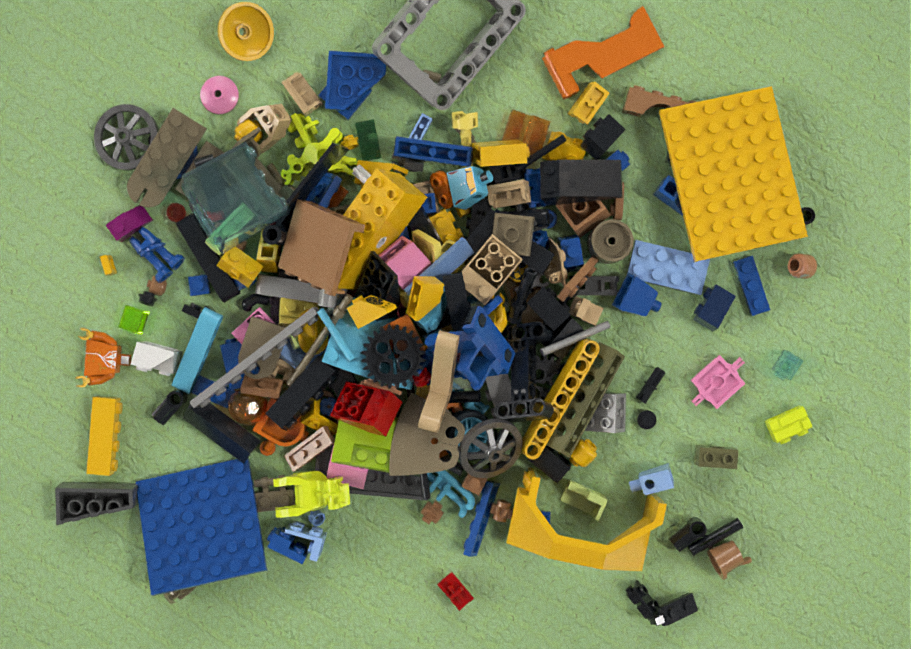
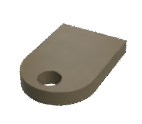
M252 316L238 355V363H241L286 327ZM283 347L279 350L275 348L271 351L273 355L267 360L257 362L260 366L258 374L247 373L246 371L244 374L253 379H262L271 375L278 365Z

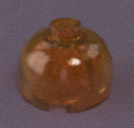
M240 388L230 396L228 412L235 422L245 426L259 423L265 416L268 403L263 396L241 393Z

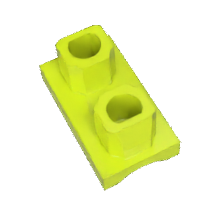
M303 113L291 115L292 120L287 129L290 133L298 130L300 137L294 140L297 148H305L309 143H318L315 135L318 134L316 126L320 124L319 121H312L310 116L305 117Z

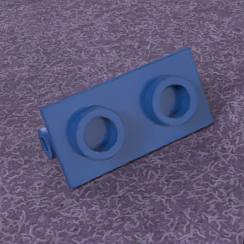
M540 168L534 170L525 169L524 179L529 181V187L532 188L530 190L531 203L526 204L529 205V208L546 206L541 200Z

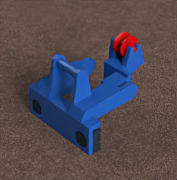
M471 306L468 317H466L467 321L464 322L466 325L462 327L464 331L449 333L460 335L457 353L461 354L459 364L455 366L454 378L462 377V379H468L471 383V388L477 391L482 388L487 377L508 374L515 352L481 306ZM438 333L430 334L425 339L427 350L425 351L426 353L420 355V358L426 361L419 364L424 369H417L419 377L412 376L414 385L417 387L429 386L431 383L434 350ZM479 350H480V351L482 352V354L484 355V356H477V357H476V355H477V353L479 352Z

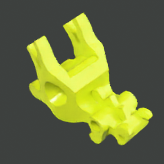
M332 128L323 141L309 143L300 158L295 157V155H289L287 162L290 168L287 171L284 169L281 171L282 178L287 180L284 184L293 185L295 180H301V176L306 177L309 170L314 167L332 143L338 144L342 140L343 134L340 130ZM344 155L327 172L334 174L344 172L354 176L352 174L353 169L348 168L347 165H357V158Z
M320 471L297 472L290 476L273 479L274 487L295 486V504L275 507L276 518L300 516L309 511L320 510L327 505L330 510L349 505V483L342 484V476L327 478Z

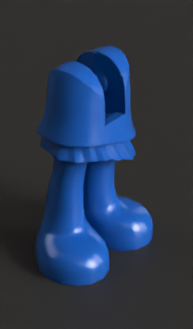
M141 227L138 232L146 240L141 243L132 236L129 241L137 254L145 257L157 270L155 280L158 283H162L173 274L172 270H177L182 265L185 258L180 254H171L164 248L166 243L161 242L162 240L157 238L148 229ZM156 251L168 263L171 269L163 264L153 252Z

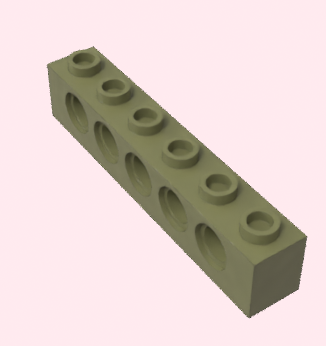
M601 342L598 343L600 350L546 444L569 458L625 358L618 350Z

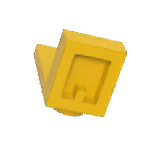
M320 399L318 401L315 400L310 405V410L305 415H301V423L316 431L323 426H327L332 435H335L338 424L320 415Z

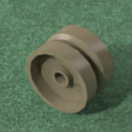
M610 219L603 221L591 230L587 239V247L590 255L596 257L599 260L598 262L612 264L621 261L629 255L633 248L634 238L632 231L625 223L620 220Z

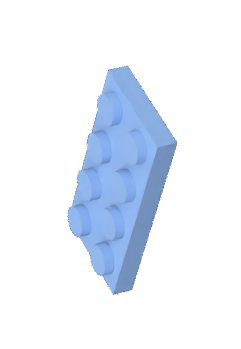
M635 240L627 274L629 272L644 282L702 295L710 259L694 262L692 253Z

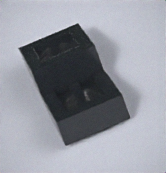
M517 164L489 167L493 175L494 185L524 179L526 171L523 169L517 172L514 168Z

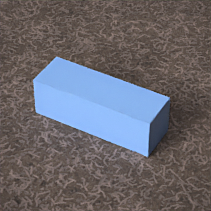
M422 113L409 138L422 140L433 119Z

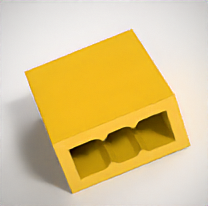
M517 139L472 143V161L481 167L527 163V158L530 155L529 147L526 143Z

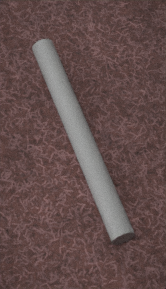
M605 321L541 348L540 352L542 356H545L609 329L610 324L608 321Z

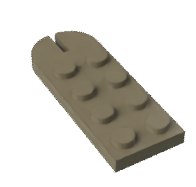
M172 108L128 180L127 192L129 197L137 203L146 188L148 191L139 205L143 207L159 205L168 194L207 128Z

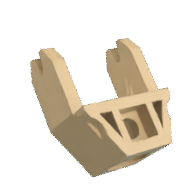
M282 104L251 108L237 121L239 125L247 119L253 121L257 117L269 136L259 145L261 154L269 150L281 138H284L286 130L289 128L292 119Z

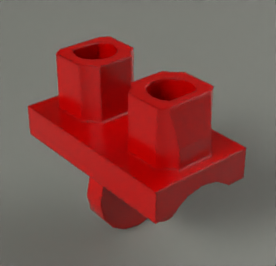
M452 571L437 583L459 611L474 599L472 594Z

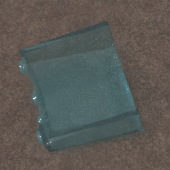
M246 142L182 175L181 188L190 202V209L211 243L217 245L222 254L285 216L288 210L285 198L276 195L273 188L264 181L265 176L263 172L255 166L257 154L253 147H249Z

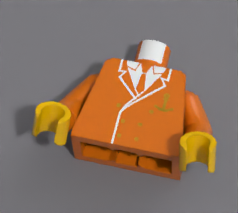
M84 327L80 328V330L86 331V335L78 337L87 341L84 376H77L75 378H81L83 384L76 385V387H85L87 384H103L114 378L115 373H120L121 365H131V355L121 354L122 346L117 345V341L110 335L93 330L90 332Z

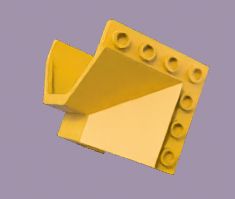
M528 467V472L524 471L522 479L524 488L518 487L507 544L548 559L601 570H643L650 531L662 525L667 504L655 493L647 495L642 519L608 544H601L557 534L536 505L541 478L536 477L533 468Z

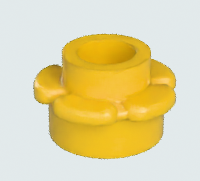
M348 135L342 138L341 145L350 150L359 146L358 137L354 138L353 135Z

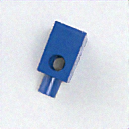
M576 234L557 237L558 246L565 253L566 261L563 263L567 273L579 271L584 266L580 238Z
M629 272L612 304L622 311L641 316H647L650 310L658 312L661 308V302L656 300L658 292Z

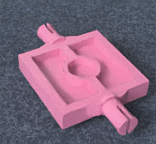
M720 355L715 357L690 380L699 392L691 402L697 407L705 399L715 409H718L746 384L737 372L745 362L739 357L731 365Z

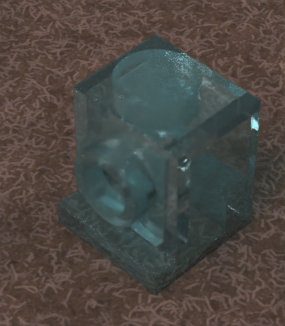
M782 350V354L772 367V370L775 371L774 376L782 381L785 378L792 380L803 360L788 350ZM784 363L787 364V369L785 370L782 369Z

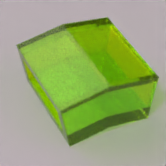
M125 305L118 328L142 335L149 312L131 305Z

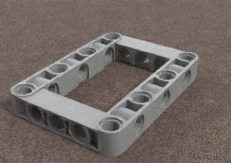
M408 0L374 41L372 51L376 57L432 107L446 110L521 21L526 9L520 0H487L497 10L496 13L437 84L429 78L426 72L420 70L413 60L400 52V45L409 34L412 35L425 19V14L439 0ZM514 5L516 12L512 15L511 8ZM408 13H411L412 15V21L410 23L406 22V16ZM490 35L491 42L487 45L486 38ZM386 43L387 51L382 54L381 46ZM466 65L467 72L462 74V67ZM442 95L443 101L438 104L437 98Z

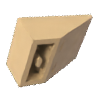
M492 234L460 271L463 274L465 289L486 305L523 259Z

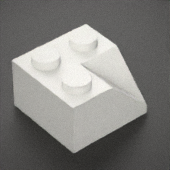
M139 341L136 343L131 365H135L136 369L147 372V370L157 369L159 374L170 376L171 373L174 374L178 370L182 351L148 341Z

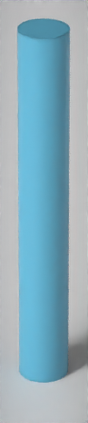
M324 308L318 310L319 317L349 362L354 360L356 357Z

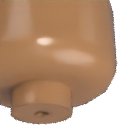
M155 276L148 280L147 287H149L150 293L157 296H162L165 293L166 280L158 283L155 280Z

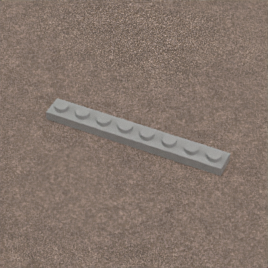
M312 307L192 399L190 404L193 408L200 406L204 408L211 402V397L221 395L227 390L225 387L231 383L233 385L241 380V374L245 371L247 373L251 372L257 367L256 363L258 361H265L273 355L271 351L275 348L281 349L288 343L286 341L291 336L295 338L303 332L302 328L305 325L311 326L318 321L317 316L319 315L317 311L319 309Z

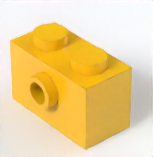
M233 244L230 245L216 265L247 288H249L264 267Z

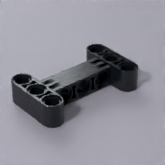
M541 322L508 325L501 334L504 338L507 335L506 341L515 352L511 364V401L498 403L494 408V415L498 419H504L511 423L548 419L554 412L552 404L536 398V344L549 342L553 335L552 329Z

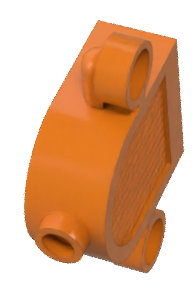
M276 398L270 399L253 428L254 432L268 439L260 445L261 453L266 456L272 455L275 452L276 444L291 446L298 441L303 442L309 435V432L306 431L307 426L301 423V416L297 419L298 422L295 427L285 431L265 414L278 400Z

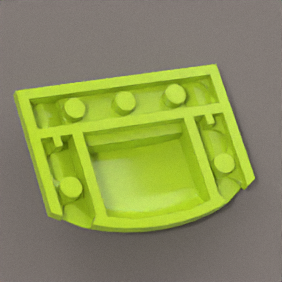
M395 417L386 437L367 432L339 420L331 463L389 472L391 444L399 418Z

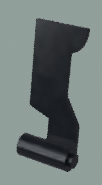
M332 143L287 199L288 209L275 225H268L264 228L262 236L266 243L284 246L297 199L306 200L330 167L339 162L350 149L336 143Z

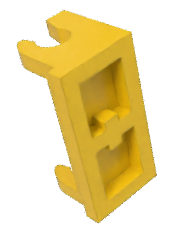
M595 81L589 82L567 114L577 118L578 122L588 125L610 93Z

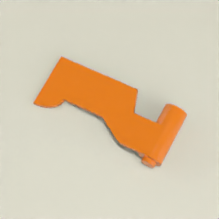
M644 6L632 15L629 23L630 28L602 42L575 40L556 50L551 48L543 53L544 57L542 60L563 100L580 91L571 74L572 72L588 65L603 79L665 47Z

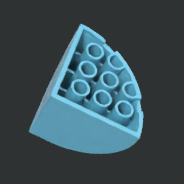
M347 310L344 317L338 320L335 327L356 358L349 362L331 335L322 362L367 377L370 371L369 369L363 370L367 364L361 362L366 356L360 354L367 349L362 345L370 343L367 340L368 336L374 338L373 331L379 334V327L394 321L398 316L395 315L393 318L381 321L374 320L358 329ZM378 343L377 351L384 354L387 351L386 345ZM392 352L391 355H388V358L393 360V373L397 374L396 358ZM403 360L399 363L401 370H408V361ZM383 362L380 364L379 369L382 373L387 374L390 367L387 363ZM406 380V387L402 383L399 384L400 388L412 390L414 382L411 383Z

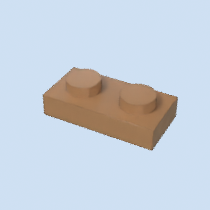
M244 375L241 393L279 399L283 380L268 377L253 379Z

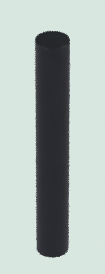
M562 134L527 158V163L517 164L514 168L517 172H520L566 142V138Z

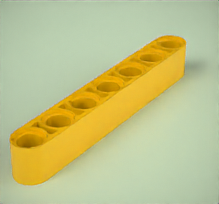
M585 338L577 342L545 398V401L551 403L554 408L552 416L549 419L533 420L522 439L521 453L527 458L536 459L544 450L599 353L600 348L596 341ZM590 343V350L586 352L585 348ZM580 360L581 365L576 369V363ZM571 377V383L566 385L567 379ZM562 394L561 400L556 402L557 396ZM543 428L542 434L537 436V431ZM533 445V450L527 453L528 447Z

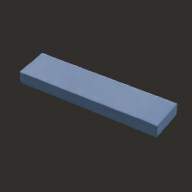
M461 237L419 276H434L442 282V276L450 275L474 251L466 239ZM413 281L404 289L409 297Z

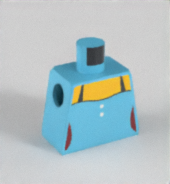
M474 166L446 173L453 205L464 210L488 195L487 184L493 181V175L490 171L484 172L481 168Z

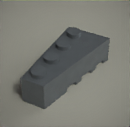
M62 482L55 488L56 525L132 509L138 503V484Z

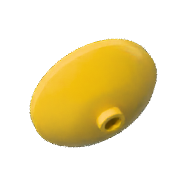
M238 2L229 6L222 13L218 22L217 32L220 44L226 53L237 60L253 61L259 59L267 53L272 45L274 38L272 20L268 13L255 3ZM241 28L244 30L243 35H240L239 30Z

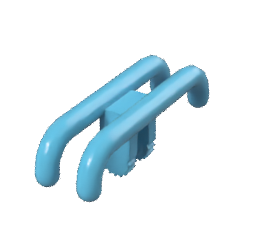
M446 470L436 472L438 474L437 477L432 473H427L428 480L432 483L429 487L430 493L436 487L441 490L436 497L437 501H440L446 494L459 506L458 516L461 518L466 516L467 510L473 509L475 505L473 494L463 488L462 484ZM451 486L465 496L467 504L458 494L450 489Z

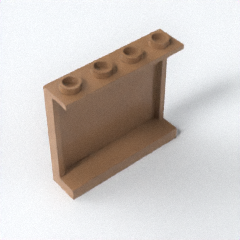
M297 199L278 267L285 270V274L289 276H297V280L301 282L311 283L313 288L324 289V293L327 295L345 294L346 291L338 288L354 231L363 233L365 225L312 201Z

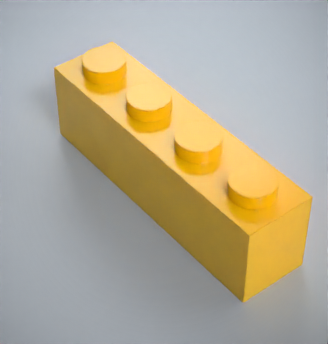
M93 397L86 474L110 476L117 471L118 460H116V452L119 451L120 446L117 436L121 431L119 414L122 413L123 404L120 402L121 398Z

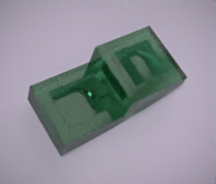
M374 119L355 122L362 160L369 161L382 158Z

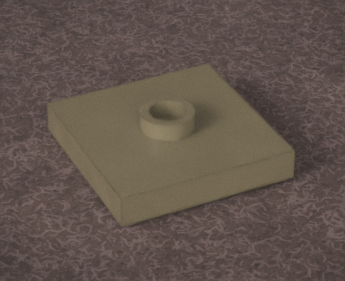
M495 213L493 235L517 255L530 256L535 217Z

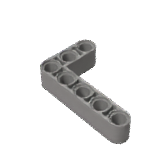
M258 274L255 293L318 303V306L335 308L337 305H340L346 294H348V289H342L346 291L345 294L330 296L324 293V289L320 290L311 287V283H304L297 279Z

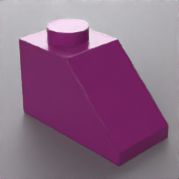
M139 205L120 214L106 224V227L116 241L123 242L138 232L141 227H145L152 222L153 219L145 207Z

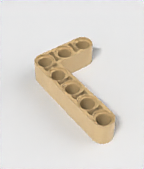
M441 330L438 332L434 350L430 391L418 423V428L435 433L439 431L452 393L460 335Z

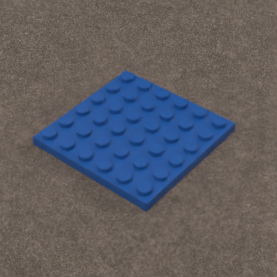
M249 458L244 464L235 459L136 481V484H138L137 496L152 596L268 571Z

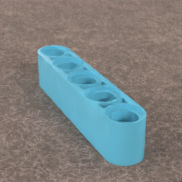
M207 307L202 310L172 382L173 387L187 394L192 392L220 327L223 315Z

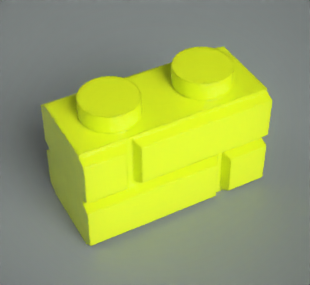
M800 405L765 420L772 440L776 443L780 442V444L791 441L790 437L794 435L803 436L809 432L808 429L812 428L805 408Z

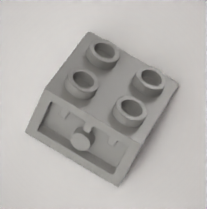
M626 393L604 394L585 431L625 432Z

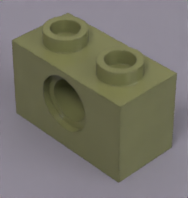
M696 445L695 465L699 467L737 469L738 449L733 447Z

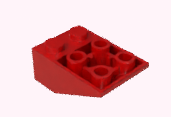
M346 382L330 416L367 432L386 437L402 401L391 391Z

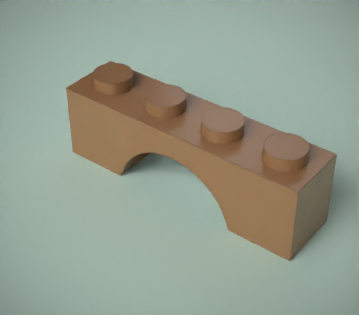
M634 86L633 88L630 87L627 91L622 112L641 117L646 110L653 107L671 108L697 101L690 100L685 102L678 96L666 97L663 96L662 92L652 91L651 93L644 91L645 88L641 86Z

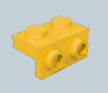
M551 132L547 144L562 134L567 141L544 155L543 159L548 161L583 160L586 152L580 146L583 140L567 137L562 132Z

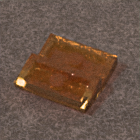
M511 110L502 140L517 139L522 141L529 147L530 155L543 147L551 121Z

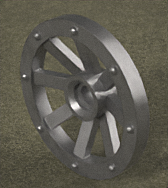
M122 104L110 108L100 117L94 131V143L99 156L107 164L121 170H134L142 157L136 160L131 145H135L144 151H147L149 146L136 140V136L151 133V144L159 130L154 118L147 111L135 105ZM123 112L135 113L125 127ZM116 115L119 128L108 124L110 119ZM141 117L145 119L149 126L132 130ZM104 129L112 132L114 136L103 141ZM117 142L113 155L110 157L105 147ZM123 146L130 161L128 163L118 162Z
M489 419L482 421L472 427L463 437L458 450L459 461L464 470L471 476L477 478L498 476L507 471L517 461L522 449L521 434L515 425L507 420ZM503 428L498 440L495 441L492 429ZM484 431H486L488 442L485 444L476 438ZM510 431L513 435V439H511L503 445L507 437V434ZM473 443L481 449V452H468V448ZM513 447L509 455L504 454L505 451ZM467 459H481V460H480L479 462H477L476 464H474L473 466H471V465L468 463V460H467ZM490 462L489 468L480 469Z

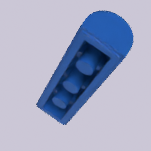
M396 136L393 156L470 167L473 158V147Z

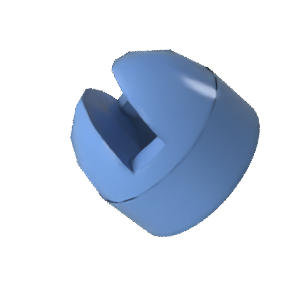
M320 510L311 511L310 515H308V520L312 525L320 526L325 520V514Z

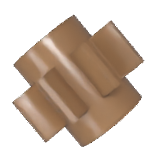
M501 499L497 500V504L492 503L490 513L493 514L492 518L499 522H506L507 518L511 519L513 508H510L511 503Z
M436 500L433 504L428 501L420 512L424 515L422 520L428 525L431 521L436 524L444 514L441 510L442 505Z

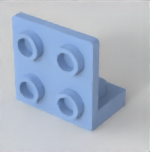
M297 521L290 523L285 528L284 533L312 540L308 548V553L311 554L309 560L317 562L321 556L327 532H323L322 528L312 526V528L304 527V523Z

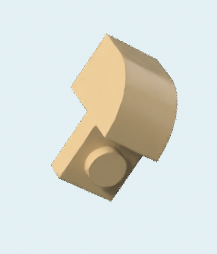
M576 296L570 306L571 310L569 313L573 317L596 326L604 308L591 303V301L585 298L582 299Z

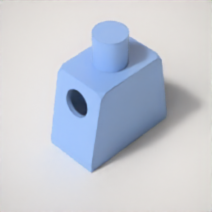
M669 463L639 473V479L629 481L632 493L643 490L644 495L674 488V479ZM646 480H652L653 483L649 484Z

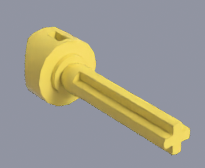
M452 112V128L460 130L461 145L472 147L471 129L478 127V113Z

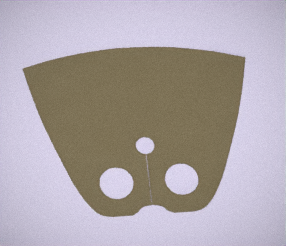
M411 393L403 407L394 431L390 451L389 476L433 473L454 467L459 458L458 444L463 441L465 434L463 424L445 411L438 433L418 428L426 399ZM451 426L458 430L457 436L453 439L448 438L445 434L446 429ZM437 438L438 443L432 444L431 440ZM443 450L450 451L452 454L451 460L448 462L441 461L439 458L440 452Z

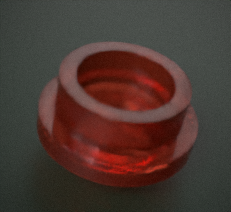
M173 203L167 208V217L173 222H178L186 216V209L182 204Z

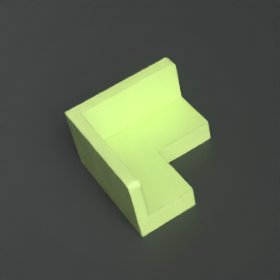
M570 479L560 499L564 503L592 514L597 521H599L608 501L604 494Z

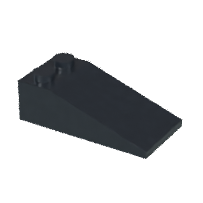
M552 160L540 162L541 200L546 206L623 198L621 160Z

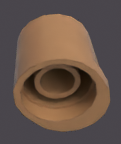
M732 540L707 550L709 559L722 580H725L727 574L738 566L752 562L751 557H742L740 550Z

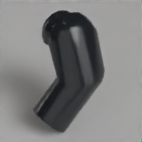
M253 293L243 299L241 303L242 309L249 312L256 304L268 306L270 297Z

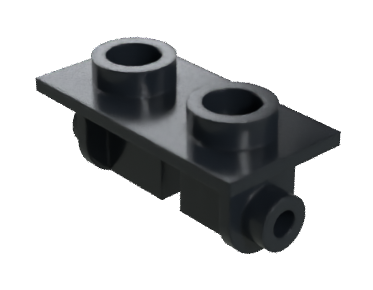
M636 580L633 587L629 586L625 590L627 592L626 595L634 605L641 602L637 609L645 619L649 620V617L658 613V602L652 599L648 594L647 588L638 580Z

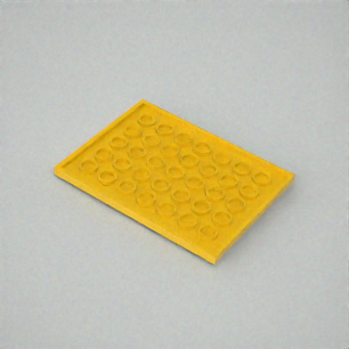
M772 86L661 109L659 111L694 262L808 237Z

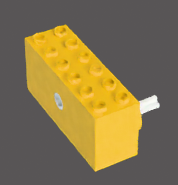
M361 165L353 168L352 174L364 185L343 215L364 224L365 228L363 233L354 231L338 288L357 289L371 251L379 255L393 244L427 199L426 195L400 173L376 168L371 175Z

